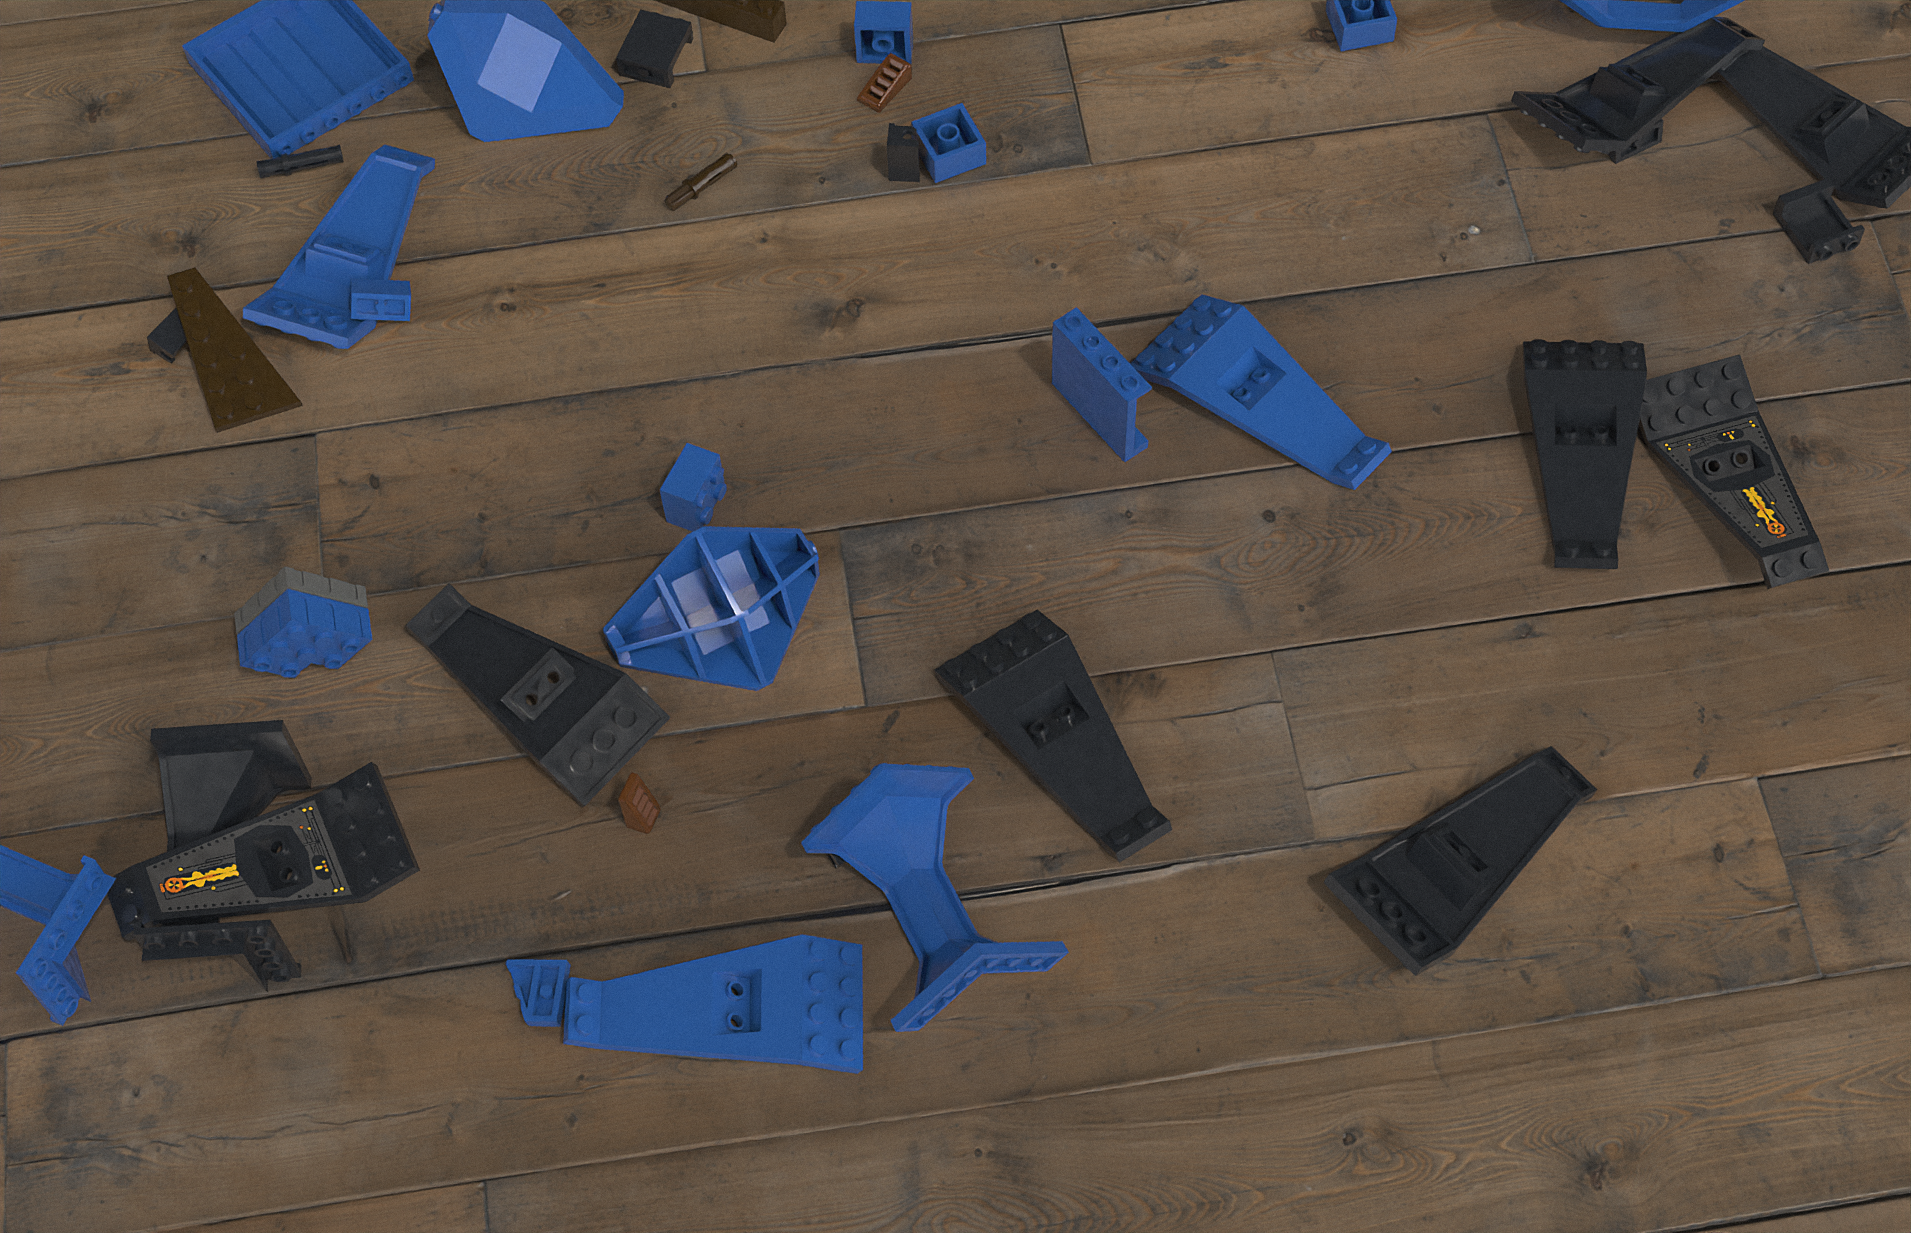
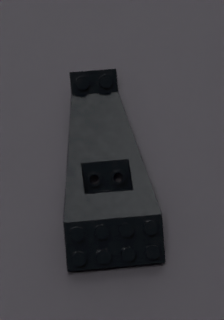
M1712 17L1685 32H1676L1614 64H1609L1608 67H1599L1598 72L1556 93L1514 91L1511 102L1520 107L1521 113L1536 118L1540 126L1555 131L1556 137L1574 144L1573 148L1579 152L1589 153L1592 150L1609 154L1610 151H1624L1738 52L1748 53V50L1761 51L1765 40L1727 17Z
M1763 46L1761 51L1748 50V53L1738 52L1709 77L1713 80H1720L1820 181L1830 178L1835 185L1833 194L1839 200L1888 209L1911 187V127L1904 126Z
M1542 339L1523 341L1524 382L1553 546L1554 567L1618 569L1617 543L1647 380L1644 344L1635 341L1607 343L1603 340L1592 342H1576L1574 340L1547 342Z
M1038 609L1026 614L1012 625L1000 629L993 636L973 645L969 650L955 658L949 659L934 670L937 679L987 726L1082 827L1119 863L1172 831L1170 820L1152 806L1069 635Z
M1550 746L1369 854L1329 873L1324 880V884L1402 962L1405 968L1417 976L1456 952L1574 807L1591 799L1598 789L1554 747Z

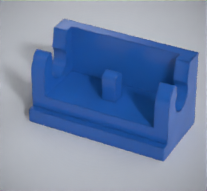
M351 279V319L410 321V281Z

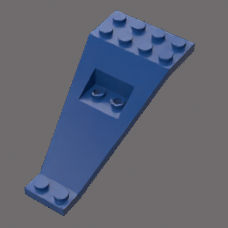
M383 145L371 153L274 286L243 307V319L254 321L255 324L260 326H271L280 329L283 333L305 336L310 341H322L332 344L333 347L338 349L350 348L376 328L378 320L351 319V279H391L421 178L435 169V158L388 145Z
M1201 294L1130 363L1145 380L1173 388L1331 483L1355 490L1392 452L1388 442L1365 436L1243 305Z
M801 934L603 982L570 977L566 981L563 1044L605 1050L795 1064L858 1074L863 1070L862 945ZM731 988L737 990L738 996L732 993ZM731 1019L737 1022L738 1027L732 1025Z

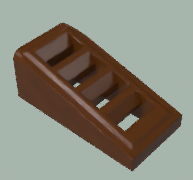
M890 53L860 92L857 101L880 113L912 79L911 64ZM880 85V86L886 88L887 90L885 91L884 89H882V88H880V87H878V86ZM874 93L880 96V100L873 97L871 94Z
M632 772L618 800L627 828L649 834L661 809L640 776Z

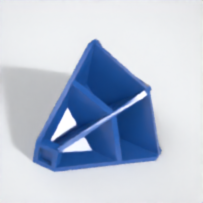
M441 0L439 4L435 3L432 7L428 19L427 36L470 135L481 141L491 142L609 127L623 108L624 91L545 2L541 0Z
M704 526L684 537L604 626L603 631L606 643L620 667L758 691L774 682L820 573L816 547L811 540L808 541L801 529Z

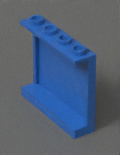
M1077 307L1053 322L1052 384L1114 452L1126 462L1148 448V440L1135 427L1136 404L1139 397L1152 390V386Z

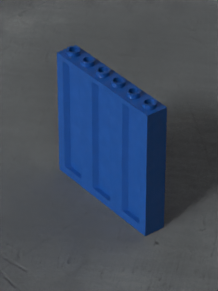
M261 0L182 45L191 67L271 159L281 157V154L284 153L290 155L302 146L314 141L319 136L336 128L341 123L360 114L363 110L382 101L385 97L414 81L408 60L353 0Z

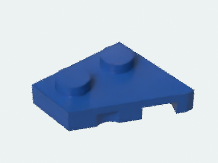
M507 959L506 966L511 973L514 982L513 987L517 998L520 1000L521 1011L527 1025L561 1027L566 995V981L569 979L571 964L567 960Z

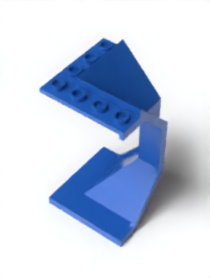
M1623 0L1560 1L1598 27L1685 32L1745 0H1684L1681 4Z
M878 764L870 771L871 774L862 783L853 787L850 791L851 794L844 801L834 806L830 814L821 823L815 825L811 829V833L801 842L806 853H832L840 856L885 893L919 960L915 997L890 1020L896 1032L919 1031L981 974L1045 972L1050 970L1069 953L1063 941L1000 943L981 936L971 922L942 863L948 805L974 779L969 768Z
M0 845V906L45 925V928L16 974L51 1015L50 1020L63 1026L67 1018L75 1013L80 997L91 1002L75 943L116 878L105 874L96 860L85 855L80 860L84 865L79 874H69Z

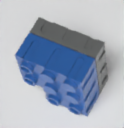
M289 567L282 568L277 576L270 579L259 592H256L242 608H239L234 613L236 633L238 634L240 666L251 668L258 672L278 674L285 678H295L300 674L301 670L307 668L311 663L325 665L329 669H339L372 640L365 586L353 585L345 581L325 578L321 575L305 571L301 572Z

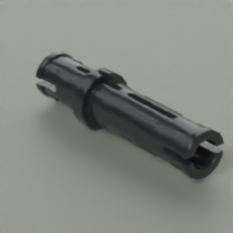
M339 144L298 154L287 155V153L281 154V157L256 161L260 179L281 174L289 176L292 175V172L343 163L344 159Z

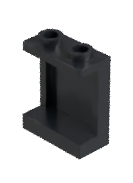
M640 9L616 56L619 76L671 88L674 82L672 69L685 43L691 44L694 39L691 22Z
M1830 178L1780 195L1773 211V215L1808 264L1818 260L1825 261L1834 254L1843 251L1849 252L1854 250L1860 244L1865 231L1862 225L1853 227L1832 199L1831 195L1835 185Z

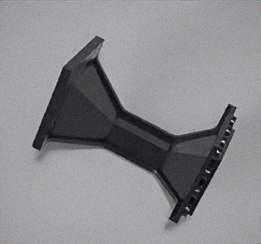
M283 720L151 729L150 741L158 753L168 832L167 852L258 817L282 792L311 789L312 777ZM220 918L157 924L152 928H145L142 922H134L133 935L143 948L142 961L230 955L266 991H268V980L288 982L291 978H301L302 965L295 962L271 919L220 923Z

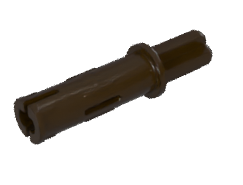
M726 152L689 180H683L680 187L666 196L665 204L670 210L675 211L690 199H697L700 192L737 167L736 159Z

